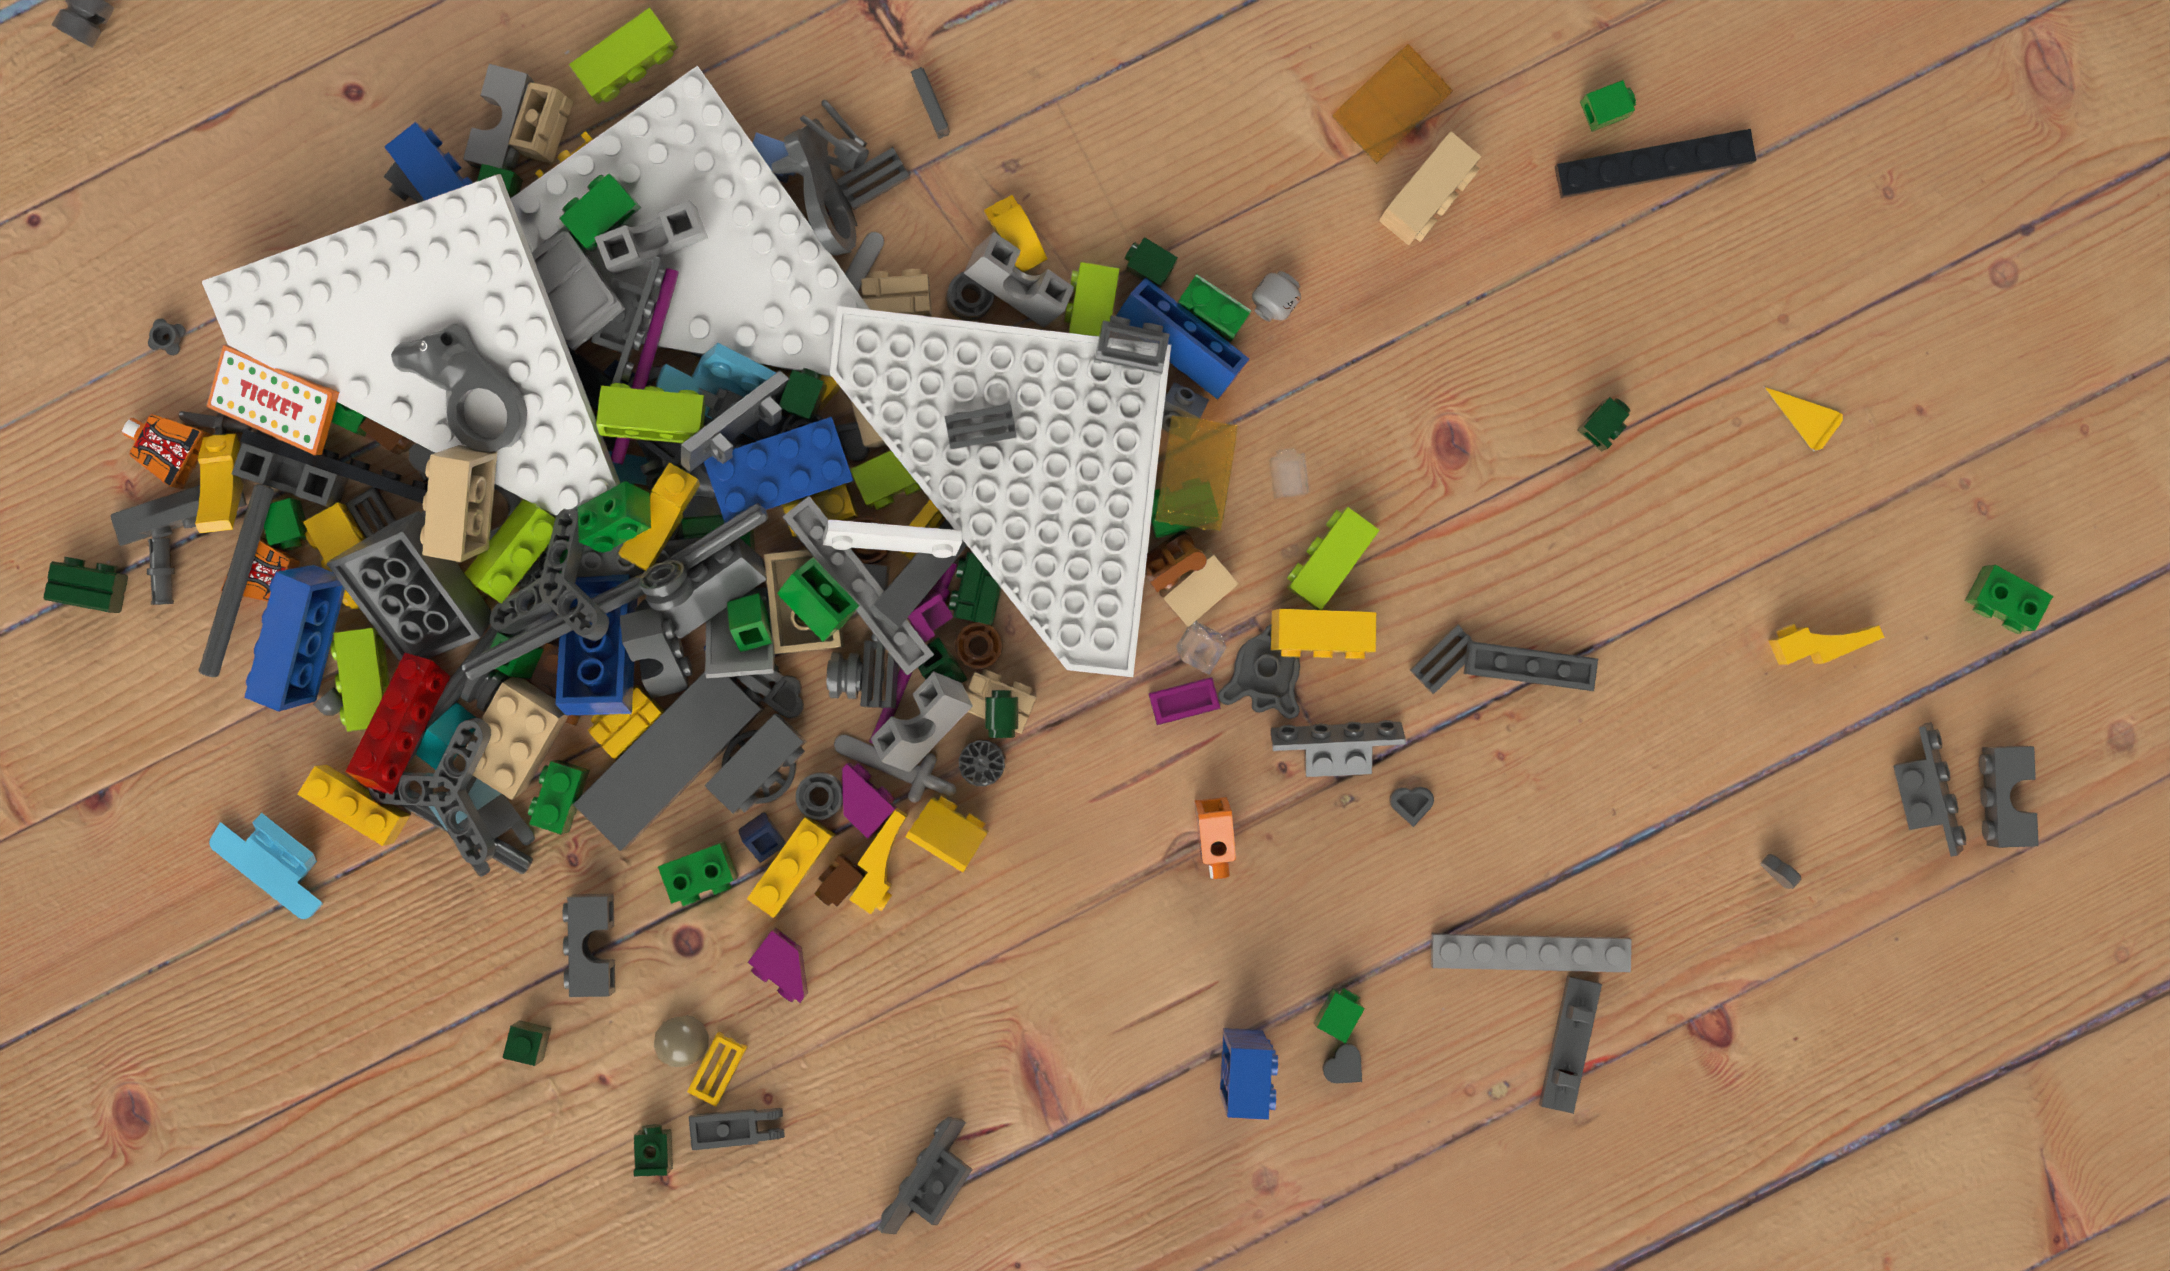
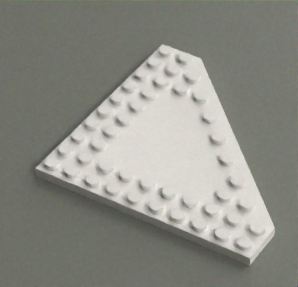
M698 66L511 198L531 253L565 226L559 219L564 214L562 211L563 207L575 197H578L580 200L589 192L587 186L590 182L601 174L604 177L609 173L614 176L642 207L622 226L636 227L649 223L659 217L658 212L690 200L697 207L708 239L661 257L663 260L661 266L679 272L658 343V347L703 355L714 345L720 343L759 364L801 372L803 368H807L821 375L832 377L830 375V363L837 306L870 310L835 259L817 239L811 225ZM582 245L609 286L612 278L644 289L653 260L615 275L606 269L598 247L591 252ZM654 285L650 298L655 299L657 302L661 286ZM655 305L650 319L644 317L640 327V330L645 331L644 338L642 341L643 345L645 343V339L650 326Z
M501 174L202 281L229 346L274 369L283 370L340 392L337 402L435 453L462 445L448 424L446 390L431 384L417 374L399 371L393 365L391 353L400 343L420 340L452 324L463 326L467 330L477 352L493 367L508 377L519 389L527 408L526 427L519 441L512 447L495 450L497 452L495 484L531 503L537 504L556 516L564 508L578 511L579 506L620 484L604 439L599 435L594 413ZM477 388L468 394L464 402V416L467 424L475 433L482 437L492 439L499 437L507 425V411L504 403L498 395L487 389Z
M837 306L830 375L955 530L962 531L963 541L1067 670L1133 677L1171 345L1167 346L1163 373L1158 376L1153 375V372L1130 370L1121 368L1119 365L1104 362L1101 364L1094 363L1098 336ZM1109 338L1107 347L1157 357L1159 344ZM1011 404L1017 438L950 449L944 416ZM1000 413L952 422L953 428L1006 419V414ZM1008 426L958 434L955 435V439L957 442L1006 433L1009 430Z

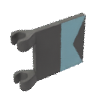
M472 775L466 791L493 840L512 828L523 845L527 846L535 840L533 832L506 796ZM428 806L449 834L436 808L434 806ZM458 811L456 822L462 828L467 827L468 817L464 812ZM472 831L465 834L466 838H469L471 835H474L475 832ZM480 843L474 848L476 854L482 849ZM487 862L478 865L471 864L480 877L490 872Z

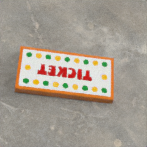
M223 345L206 407L313 455H322L340 392L278 368L274 369L229 345Z

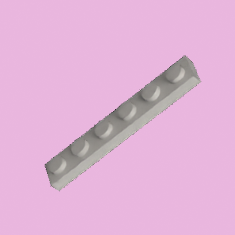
M810 496L782 517L816 561L860 605L856 612L906 675H909L934 655L907 620L897 630H894L870 609L884 590L851 548L838 550L832 546L823 545V534L828 519Z
M1432 934L1431 967L1631 972L1632 939Z

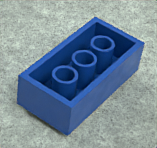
M832 417L733 449V457L724 464L713 456L704 461L724 522L729 521L756 503H759L767 510L853 481Z
M315 565L277 571L269 587L271 593L268 605L262 615L263 625L260 637L254 647L255 657L252 669L246 678L247 689L244 698L278 712L317 700L345 588L333 572Z
M630 575L576 577L575 584L590 598H593L631 579ZM577 598L572 601L570 609L578 605ZM638 598L606 613L609 619L608 630L599 640L592 641L578 635L574 630L559 637L555 704L565 715L632 714L635 661H631L622 643L620 615L635 612Z
M1223 1028L1220 1096L1228 1118L1269 1120V1110L1276 1109V1089H1274V1084H1271V1075L1277 1076L1278 1055H1276V1051L1273 1049V1044L1266 1038L1263 1030Z

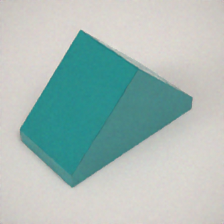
M456 702L426 730L416 755L436 770L459 724L477 717ZM475 728L469 729V731L473 735V733L476 730ZM458 753L455 754L453 761L458 756Z

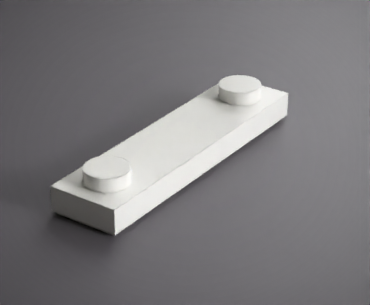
M828 520L823 534V545L832 546L838 550L865 548L933 554V556L938 558L956 556L962 543V531L841 520Z

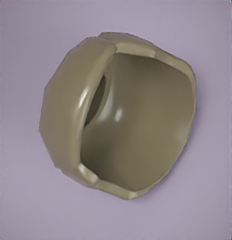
M692 1016L674 1017L663 1022L655 1032L654 1048L658 1058L664 1064H668L671 1067L688 1066L701 1059L708 1049V1033L704 1024Z

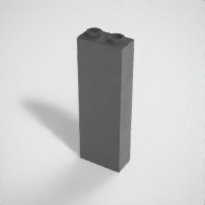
M704 672L573 804L619 851L627 849L765 709L760 704L763 700L762 697L749 687L744 689L736 681L738 679L736 676L706 679Z

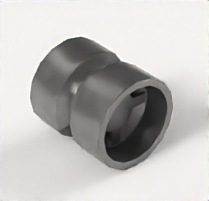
M65 0L68 5L67 9H60L51 25L93 48L101 34L98 27L99 24L107 23L114 7L104 0Z

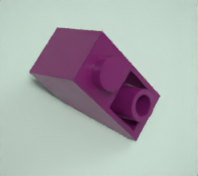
M847 763L842 768L843 816L869 838L898 808L893 804L896 798L883 786L877 789L869 781L872 775L859 763L855 766Z
M774 928L747 963L753 966L751 972L764 982H767L769 979L779 986L777 991L790 1002L797 1000L801 1003L808 994L802 947L779 929Z

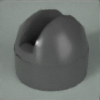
M333 687L313 705L322 714L333 716L339 713L340 707L343 706L342 696Z

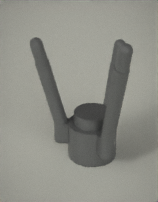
M822 100V106L850 139L845 137L841 140L837 139L805 115H802L800 120L835 146L834 154L837 158L829 156L831 165L837 166L845 173L850 169L855 172L861 168L868 157L869 150L865 148L867 143L856 135L827 100Z

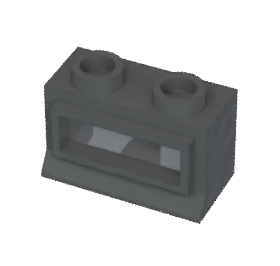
M1111 316L1110 322L1103 320L1094 363L1101 364L1104 362L1119 365L1125 369L1153 372V375L1158 376L1163 373L1170 334L1162 333L1163 326L1144 323L1143 328L1129 326L1130 319Z

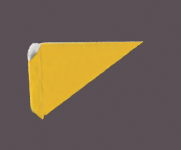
M1764 387L1813 451L1823 449L1843 421V414L1838 411Z

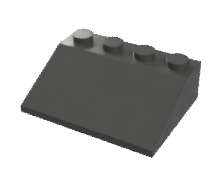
M419 511L392 522L327 563V566L399 661H401L404 653L429 659L481 638L490 625V615L492 612L456 561L422 555L423 544L420 541L422 527L425 525V518Z

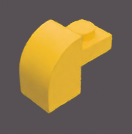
M1013 195L984 209V213L994 231L1021 250L1015 266L1020 271L1025 272L1048 260L1028 217Z

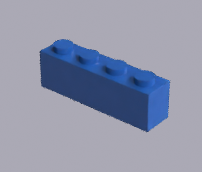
M414 122L384 147L423 199L428 200L472 184L473 182L469 177L463 179L458 173L462 167L449 152L444 154L439 147L443 142L431 128L425 131L418 123Z
M1147 278L1130 293L1116 315L1117 317L1130 319L1129 326L1143 328L1144 323L1163 326L1162 333L1170 334L1168 345H1171L1169 362L1217 400L1249 361L1246 355ZM1138 337L1143 342L1159 344L1157 340Z

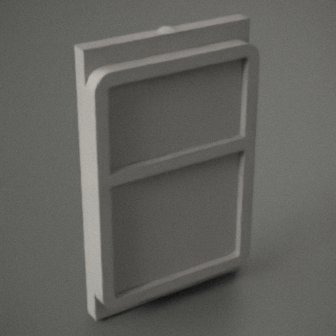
M563 226L532 252L564 339L572 350L575 351L625 310V307L582 245L566 226Z
M767 587L754 588L741 598L759 593L769 614L772 636ZM727 607L706 621V679L774 673L773 636L772 644L740 652L729 629Z

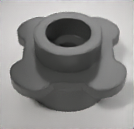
M157 319L150 330L148 346L152 350L162 349L169 355H177L180 352L179 343L181 337L185 335L186 330L181 324L171 325L164 319ZM166 334L169 335V339H168V340H165V339H164V336H165Z

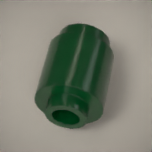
M992 690V697H985V729H988L989 738L1015 737V729H1018V697H1012V690Z

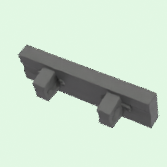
M778 371L681 444V465L691 472L711 456L724 464L733 457V445L730 442L760 419L771 427L781 421L782 408L779 406L789 378L781 371Z
M1567 976L1539 1102L1541 1107L1574 1114L1602 987L1600 983ZM1558 1069L1573 1072V1074L1569 1075L1559 1071Z

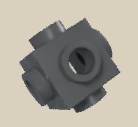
M1174 382L1169 393L1165 394L1162 429L1189 441L1209 399Z

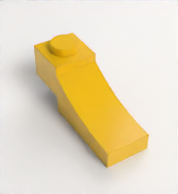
M236 434L203 437L198 455L200 463V496L195 522L199 533L233 530L244 485L240 477L232 475L241 448Z
M669 462L651 490V528L635 538L624 542L618 552L619 556L645 571L652 567L684 517V510L700 487L699 480Z
M1795 624L1777 630L1778 637L1769 640V644L1779 665H1788L1809 655L1814 664H1824L1885 637L1880 625L1867 626L1839 635H1819L1810 633L1808 627L1796 628Z
M898 808L894 810L857 864L868 873L849 900L869 914H872L876 908L882 911L893 896L888 892L892 886L887 881L888 863L896 836L908 817L907 814Z

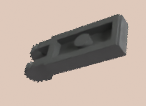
M782 1108L758 1111L756 1109L690 1115L692 1150L752 1145L758 1144L759 1141L784 1138V1129L772 1128L758 1132L757 1123L758 1120H775L783 1117Z

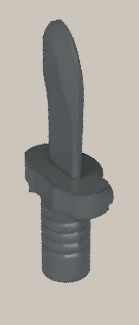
M184 411L179 412L180 419L186 424L215 428V435H226L227 430L241 433L244 432V429L252 430V427L219 412L217 416Z

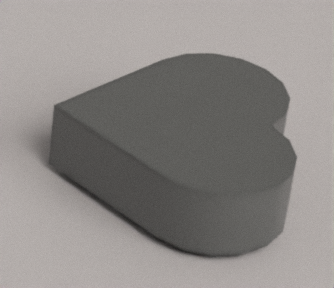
M857 422L835 427L842 449L851 460L861 461L868 456L870 447L864 446Z
M784 676L779 683L776 682L771 693L767 697L765 696L763 701L786 718L798 717L804 709L803 700L799 696L802 689L800 681L794 676Z
M1401 787L1391 793L1389 801L1391 807L1414 827L1431 809L1434 797L1431 791L1425 787H1416L1412 790Z
M1768 854L1760 863L1786 889H1794L1802 880L1801 875L1794 868L1783 863L1772 854Z
M1344 1043L1337 1047L1334 1057L1328 1058L1323 1064L1322 1070L1326 1079L1336 1084L1362 1082L1361 1055L1356 1046L1351 1043Z

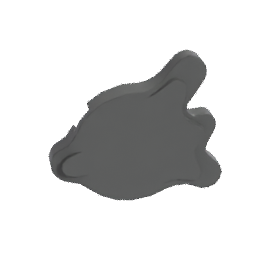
M1271 624L1260 635L1242 645L1234 662L1233 677L1219 691L1218 699L1225 705H1231L1244 696H1250L1252 698L1251 706L1253 711L1260 713L1275 708L1285 718L1292 719L1297 717L1300 712L1294 695V688L1300 671L1299 658L1281 657V650H1271Z

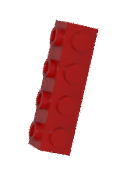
M404 653L345 772L366 787L392 795L445 689L450 675L432 660Z

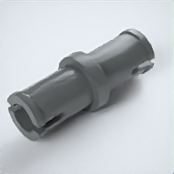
M170 538L148 539L150 568L146 569L147 575H150L151 605L174 604L171 574H175V568H171Z

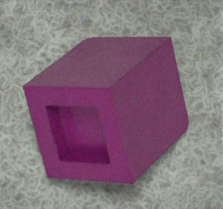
M935 589L922 599L907 619L921 639L926 642L935 636L933 630L952 619V614L944 603L941 594Z

